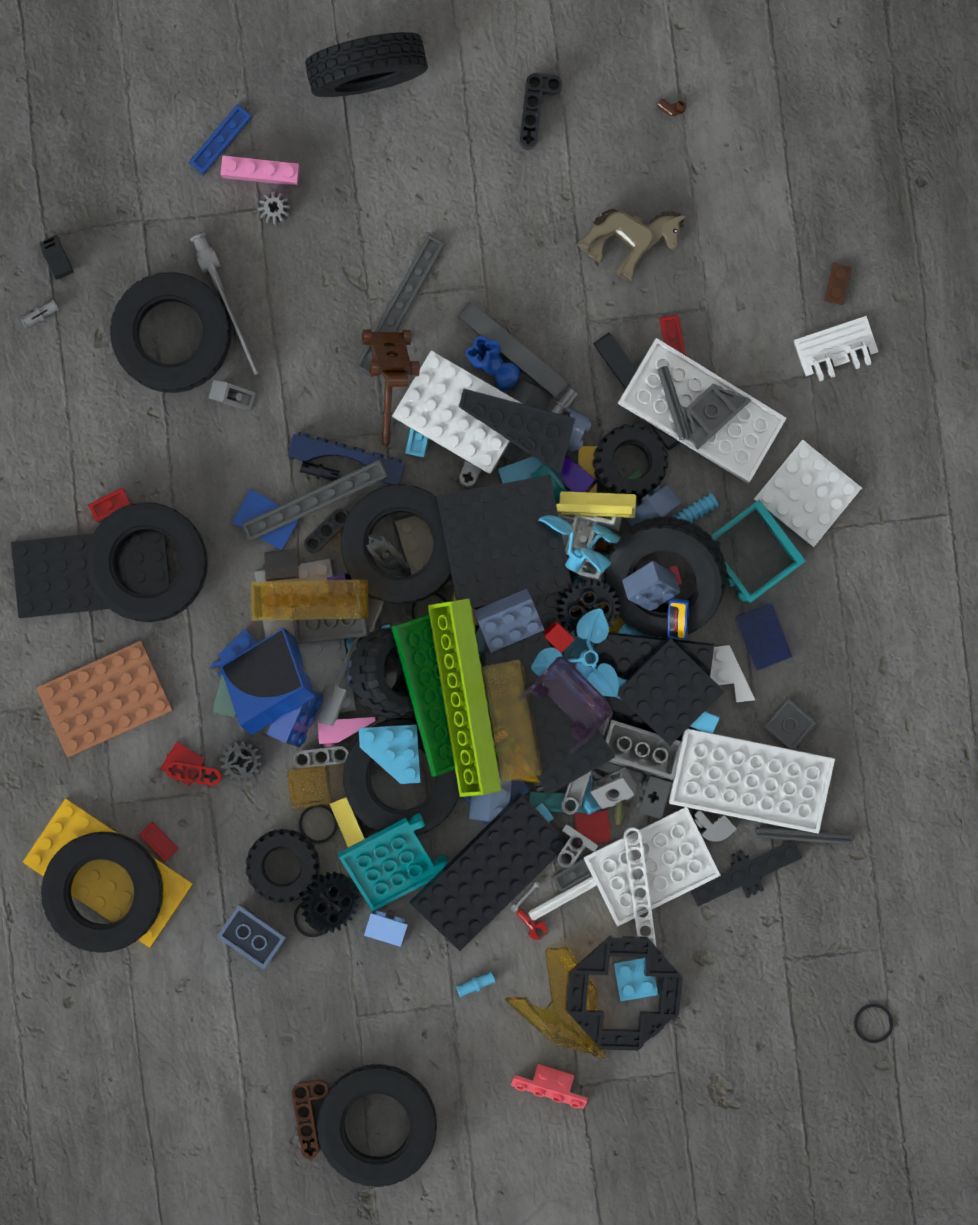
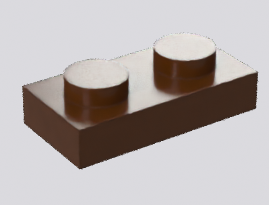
M836 263L832 264L824 301L843 305L852 267Z

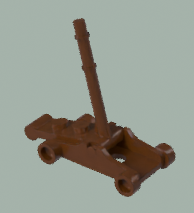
M363 329L362 344L371 345L372 360L369 365L370 376L382 374L385 378L382 444L389 445L392 387H408V375L418 377L420 364L419 361L410 362L406 345H411V330H402V332H371V329Z

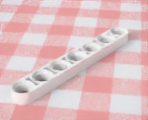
M629 827L624 832V843L637 937H648L656 946L642 835L637 828ZM630 831L638 833V838L635 841L628 840L627 834ZM632 850L640 851L641 855L638 860L630 858ZM635 869L643 871V876L640 879L633 878L632 872ZM637 888L645 889L646 894L643 898L635 896ZM640 907L648 909V914L645 917L638 916L637 911ZM642 926L650 927L651 932L648 936L640 934Z

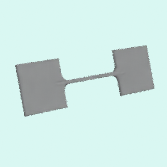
M366 598L369 633L375 629V623L382 612L384 601ZM360 637L353 638L335 685H325L322 695H324L322 705L314 716L315 722L334 726L338 719V713L345 702L348 690L340 688V683Z

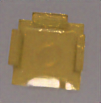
M325 765L287 771L288 789L293 809L331 803Z

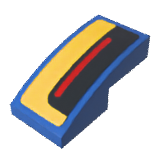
M670 598L668 637L687 640L688 618L690 616L689 600Z

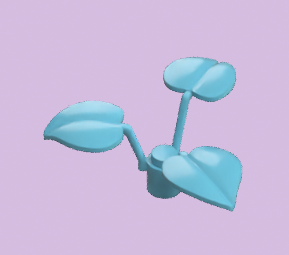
M546 515L538 520L546 523L561 534L570 535L567 552L569 558L565 566L571 571L579 572L586 558L600 574L610 566L611 562L605 556L590 550L601 537L607 542L618 543L620 536L614 534L609 528L600 524H594L592 530L598 535L587 549L581 548L580 550L576 548L575 551H572L574 532L571 531L573 527L568 522L553 515Z
M602 609L589 611L577 623V636L581 639H587L586 644L588 650L580 654V658L562 660V653L550 647L543 649L531 665V669L539 677L555 680L564 675L565 668L563 664L581 662L585 666H592L594 671L587 677V687L593 694L611 697L618 695L619 682L614 668L609 664L602 663L596 669L598 654L593 651L590 641L601 643L608 636L609 627Z

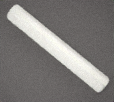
M593 876L528 912L532 920H536L597 886Z

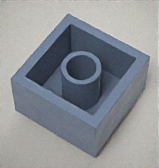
M654 561L622 580L628 600L649 611L658 608L659 605L680 593L675 574Z

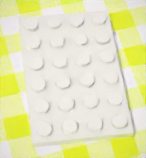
M430 351L420 368L419 376L414 378L392 417L491 475L510 441L459 408L463 388L518 403L521 402L435 352Z
M683 807L639 829L642 835L651 910L721 876L687 807ZM635 831L627 835L628 840L635 841L638 838V833ZM623 837L583 857L617 927L634 919ZM632 850L630 852L632 860L640 858V851ZM635 869L632 872L633 878L640 879L643 876V871ZM637 888L635 891L637 898H643L646 894L643 888ZM640 907L637 911L638 916L648 912V909Z

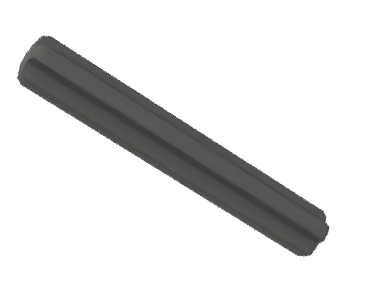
M668 366L660 367L658 374L679 440L688 439L690 434Z

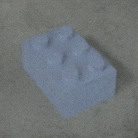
M527 589L473 611L491 653L544 631Z
M241 904L237 906L217 935V938L262 969L266 968L287 937Z

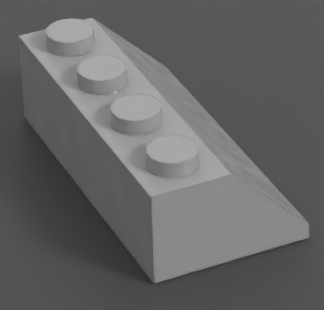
M614 720L610 721L604 739L615 758L608 761L609 763L667 781L674 779L681 741L676 740L669 746L656 733Z

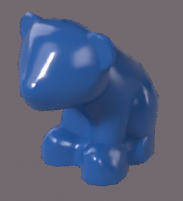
M483 336L475 338L474 345L470 349L465 350L466 357L473 367L478 370L482 369L489 375L494 376L498 390L506 393L507 390H510L518 383L522 369L512 362H503L499 355L501 353V346L498 341H490L487 337Z

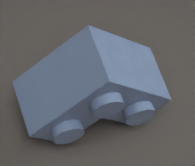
M668 484L662 489L658 486L640 500L641 505L638 502L636 503L635 518H626L631 526H634L649 518L665 516L682 502Z

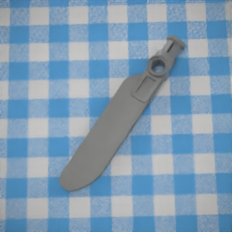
M206 233L198 234L190 238V241L194 243L197 250V261L203 274L209 272L223 300L253 373L257 375L259 372L216 270L221 267L213 248L209 247L207 243Z

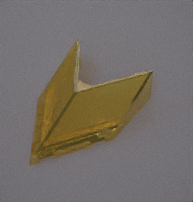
M568 947L547 948L545 953L552 1000L545 1009L532 1005L527 997H506L505 1001L552 1043L606 1059L605 1051H602L565 1010L568 973L578 964L577 960ZM589 979L586 1010H600L597 1009L596 998H598L597 989Z

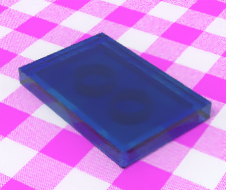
M771 603L735 617L756 671L793 657Z

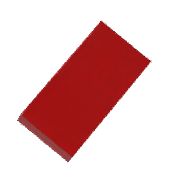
M153 821L139 834L164 862L179 850Z

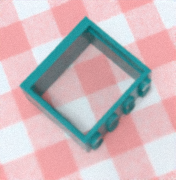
M760 499L711 535L714 541L754 511L793 562L750 594L725 561L728 585L730 587L734 586L738 591L736 593L737 597L742 603L746 601L747 604L751 603L805 562V559Z

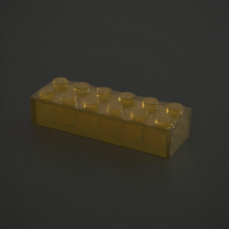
M368 579L251 582L252 621L368 618Z
M522 660L481 667L502 782L542 775L543 770Z

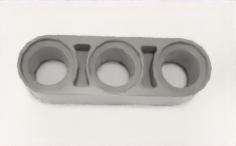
M344 746L303 750L294 755L293 761L299 768L341 764L346 761L349 750ZM338 749L345 751V759L338 760L335 753ZM320 751L325 752L327 755V759L323 763L316 759V755ZM305 754L308 761L305 765L298 763V755Z

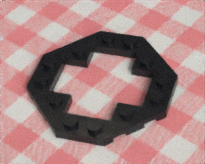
M609 936L569 971L565 1010L601 1050L638 1051L647 1040L658 1034L664 1028V1025L679 1015L683 977L648 937ZM610 956L645 958L644 975L662 977L659 1012L640 1011L638 1030L603 1029L604 1011L586 1010L589 975H608Z

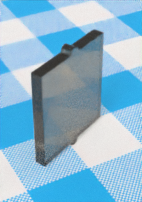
M298 549L264 552L265 564L263 568L265 569L266 581L299 578V566L301 564L298 561Z

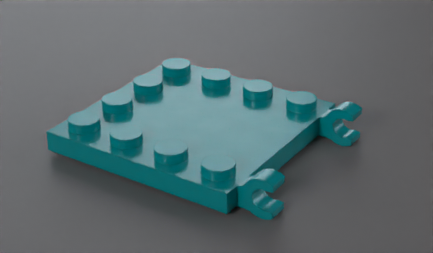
M420 813L414 815L409 822L407 818H404L337 853L372 912L429 883L448 864L445 854L440 855L433 863L414 832L425 826Z

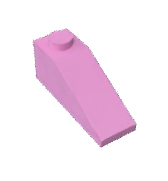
M376 717L337 719L334 726L318 723L319 744H323L324 747H335V743H339L358 732L359 728H365L375 722Z

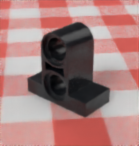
M58 235L40 242L41 252L56 280L74 273Z

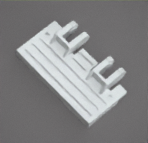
M867 316L793 340L805 376L814 374L811 367L814 365L819 381L824 380L819 363L825 362L828 374L832 378L835 377V373L830 359H832L833 365L836 367L850 362L848 353H850L855 369H859L860 362L855 351L861 349L867 366L871 365L867 347L870 355L878 353Z

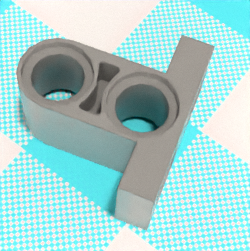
M566 824L562 831L568 834L570 838L560 851L558 862L564 868L571 867L585 846L595 852L598 845ZM576 837L582 839V846L579 848H574L571 844L572 840ZM565 853L570 854L572 857L571 862L568 864L561 862V856Z

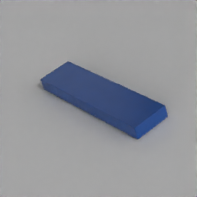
M237 104L192 157L189 164L204 175L253 117Z

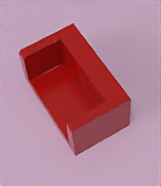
M120 488L88 504V507L95 521L100 523L112 512L132 503L125 489Z
M556 620L543 631L545 638L560 653L575 640Z

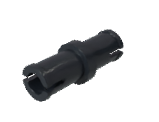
M302 461L300 473L316 476V479L324 478L331 481L337 480L340 470L323 467V464L315 465Z

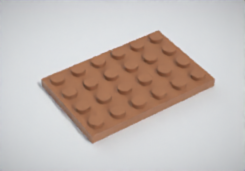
M142 641L36 688L67 758L173 711Z

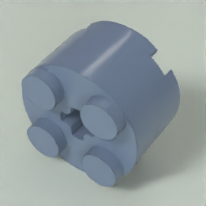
M567 408L565 412L568 414L566 416L576 418L568 446V451L573 453L575 450H580L584 441L581 439L583 433L588 432L592 422L588 421V417Z

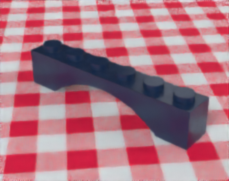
M298 432V435L293 434L287 455L290 458L308 462L324 456H342L356 460L365 466L381 460L388 477L380 482L389 485L400 484L405 468V464L401 463V459L391 457L388 460L383 458V454L372 452V455L364 453L365 449L354 447L353 450L348 449L346 444L335 442V445L328 443V439L317 437L316 440L311 439L309 434Z

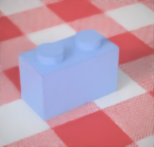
M378 910L375 913L371 912L364 936L401 947L408 923H405V919L394 916V919L386 917L387 913Z

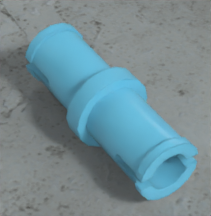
M490 971L478 978H471V981L456 986V989L461 998L474 991L479 992L481 988L496 982Z

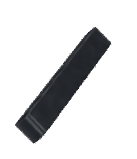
M608 332L593 344L624 389H626L637 370L614 337ZM650 424L669 451L681 443Z

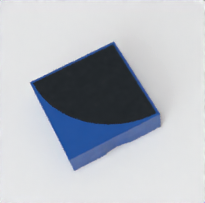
M284 628L220 666L239 725L251 735L268 726L286 712L296 709L315 697L309 676L303 667L302 656L296 638Z

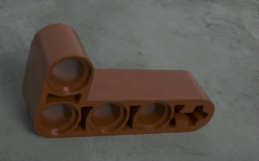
M323 1079L297 1083L292 1090L301 1152L307 1159L315 1158L319 1152L312 1100L321 1099L326 1096L329 1085ZM322 1084L325 1087V1092L322 1094L317 1093L315 1086ZM299 1087L304 1088L306 1095L299 1097L296 1094V1089ZM302 1106L307 1107L309 1114L306 1116L301 1115L299 1108ZM303 1126H310L313 1132L310 1135L304 1134L302 1131ZM309 1139H311V1147L315 1148L312 1154L308 1150L306 1151Z

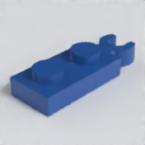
M244 629L218 655L221 660L214 662L210 668L213 669L217 665L225 664L259 642ZM222 670L217 674L218 676L223 675Z

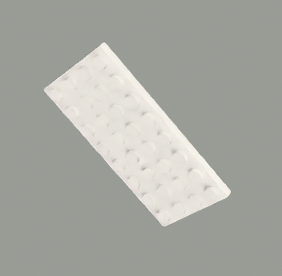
M657 338L652 343L617 403L746 483L751 481L786 420V417ZM663 366H668L690 434V437L685 440H679L658 374V369ZM712 384L752 400L698 450L695 448L684 410Z
M688 728L683 733L677 769L668 803L819 834L835 759Z

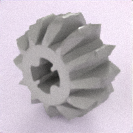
M271 192L272 198L265 194L264 197L267 201H259L263 206L258 207V211L263 212L260 215L261 219L267 217L266 223L269 224L271 219H273V224L277 225L278 218L282 223L284 222L282 215L289 217V213L284 210H289L291 207L290 205H285L288 202L287 198L281 200L283 196L281 193L275 198V192ZM277 204L279 210L277 212L274 210L275 213H272L270 206Z

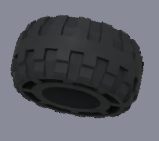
M392 627L374 630L356 645L357 650H354L351 655L350 661L352 663L348 669L352 683H350L352 691L357 693L356 698L374 714L392 717L411 714L414 708ZM387 656L392 659L397 671V678L393 688L388 686L384 677L383 668Z

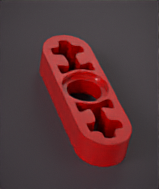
M171 762L166 767V774L169 778L215 786L222 778L218 769L182 762ZM177 765V769L184 770L183 766H187L185 778L181 777L183 773H176V776H173L170 768ZM191 768H196L199 771L197 779L189 777L188 772ZM202 769L206 770L205 774L208 775L215 772L218 780L215 779L214 782H210V778L204 777V781H200L203 775Z

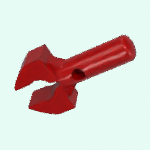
M522 909L516 912L530 928L528 935L532 939L541 940L535 933L534 927L541 928L547 934L546 924L542 920L539 923L534 922Z

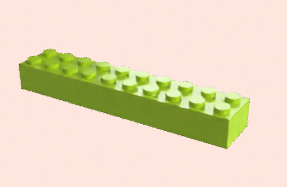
M470 599L428 605L460 797L500 792L502 791L501 780L499 778L498 762L492 737L491 721L489 719L488 703L484 689L485 684L482 677Z

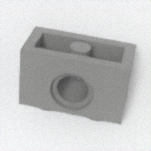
M624 767L593 781L590 793L600 807L604 809L606 807H613L624 799H631L635 795L637 783Z

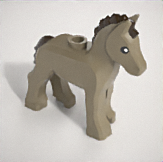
M610 209L601 213L600 217L595 218L593 222L595 226L577 243V246L589 253V257L600 263L603 257L602 248L604 242L609 237L617 235L620 240L631 248V251L616 271V274L625 280L633 281L637 262L662 237L665 239L669 249L674 250L678 246L680 228L684 227L682 223L686 217L674 211L671 213L669 211L663 212L661 215H656L654 220H651L649 225L646 226L643 224L644 221L636 215L632 217L624 212Z

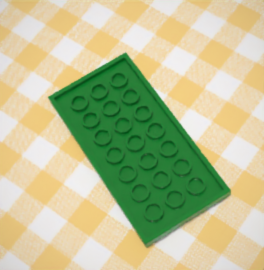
M427 614L392 626V631L432 776H438L454 770L455 765L430 616Z

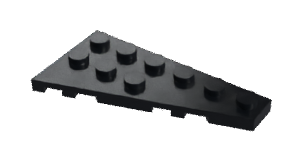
M463 388L459 408L561 475L576 418Z

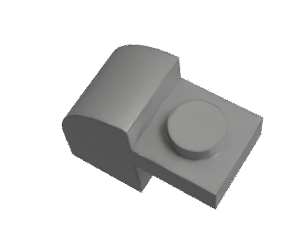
M701 810L693 814L696 817L694 822L700 829L705 828L700 834L707 840L722 841L737 830L725 815H721L716 821L711 823Z

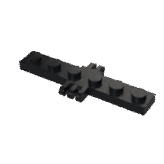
M791 841L750 860L749 856L745 857L742 850L738 851L741 858L739 860L735 853L732 854L734 862L731 863L733 869L690 890L697 906L739 887H742L746 898L750 897L748 891L750 888L753 895L757 894L754 887L758 885V889L761 892L764 891L759 880L760 877L802 858L795 841Z

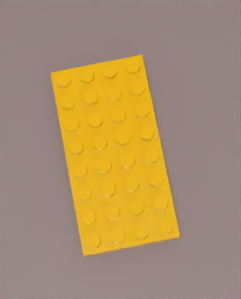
M65 798L23 860V863L44 876L47 866L54 855L73 839L94 832H117ZM156 858L154 860L157 863L158 869H160L163 882L162 906L154 924L147 933L138 939L149 948L193 885L192 882ZM100 859L90 861L78 870L72 882L71 895L114 923L122 919L130 910L134 899V886L129 874L123 867L115 862Z

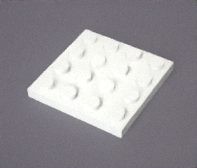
M802 440L754 500L758 501L760 499L772 515L810 546L814 547L862 487Z

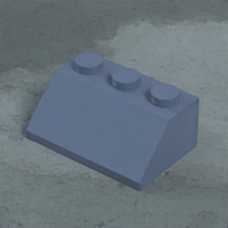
M497 764L502 791L471 796L469 819L491 822L510 803L512 764Z

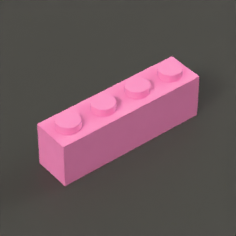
M222 156L220 174L222 178L298 186L300 165L298 163Z

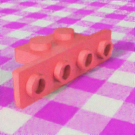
M537 1064L533 1080L514 1075L511 1086L519 1091L526 1090L538 1097L545 1096L551 1098L554 1102L570 1104L573 1108H584L588 1100L587 1097L570 1092L574 1075Z

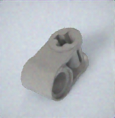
M465 460L459 482L463 487L471 488L476 483L482 469ZM470 474L473 481L465 483L463 476Z

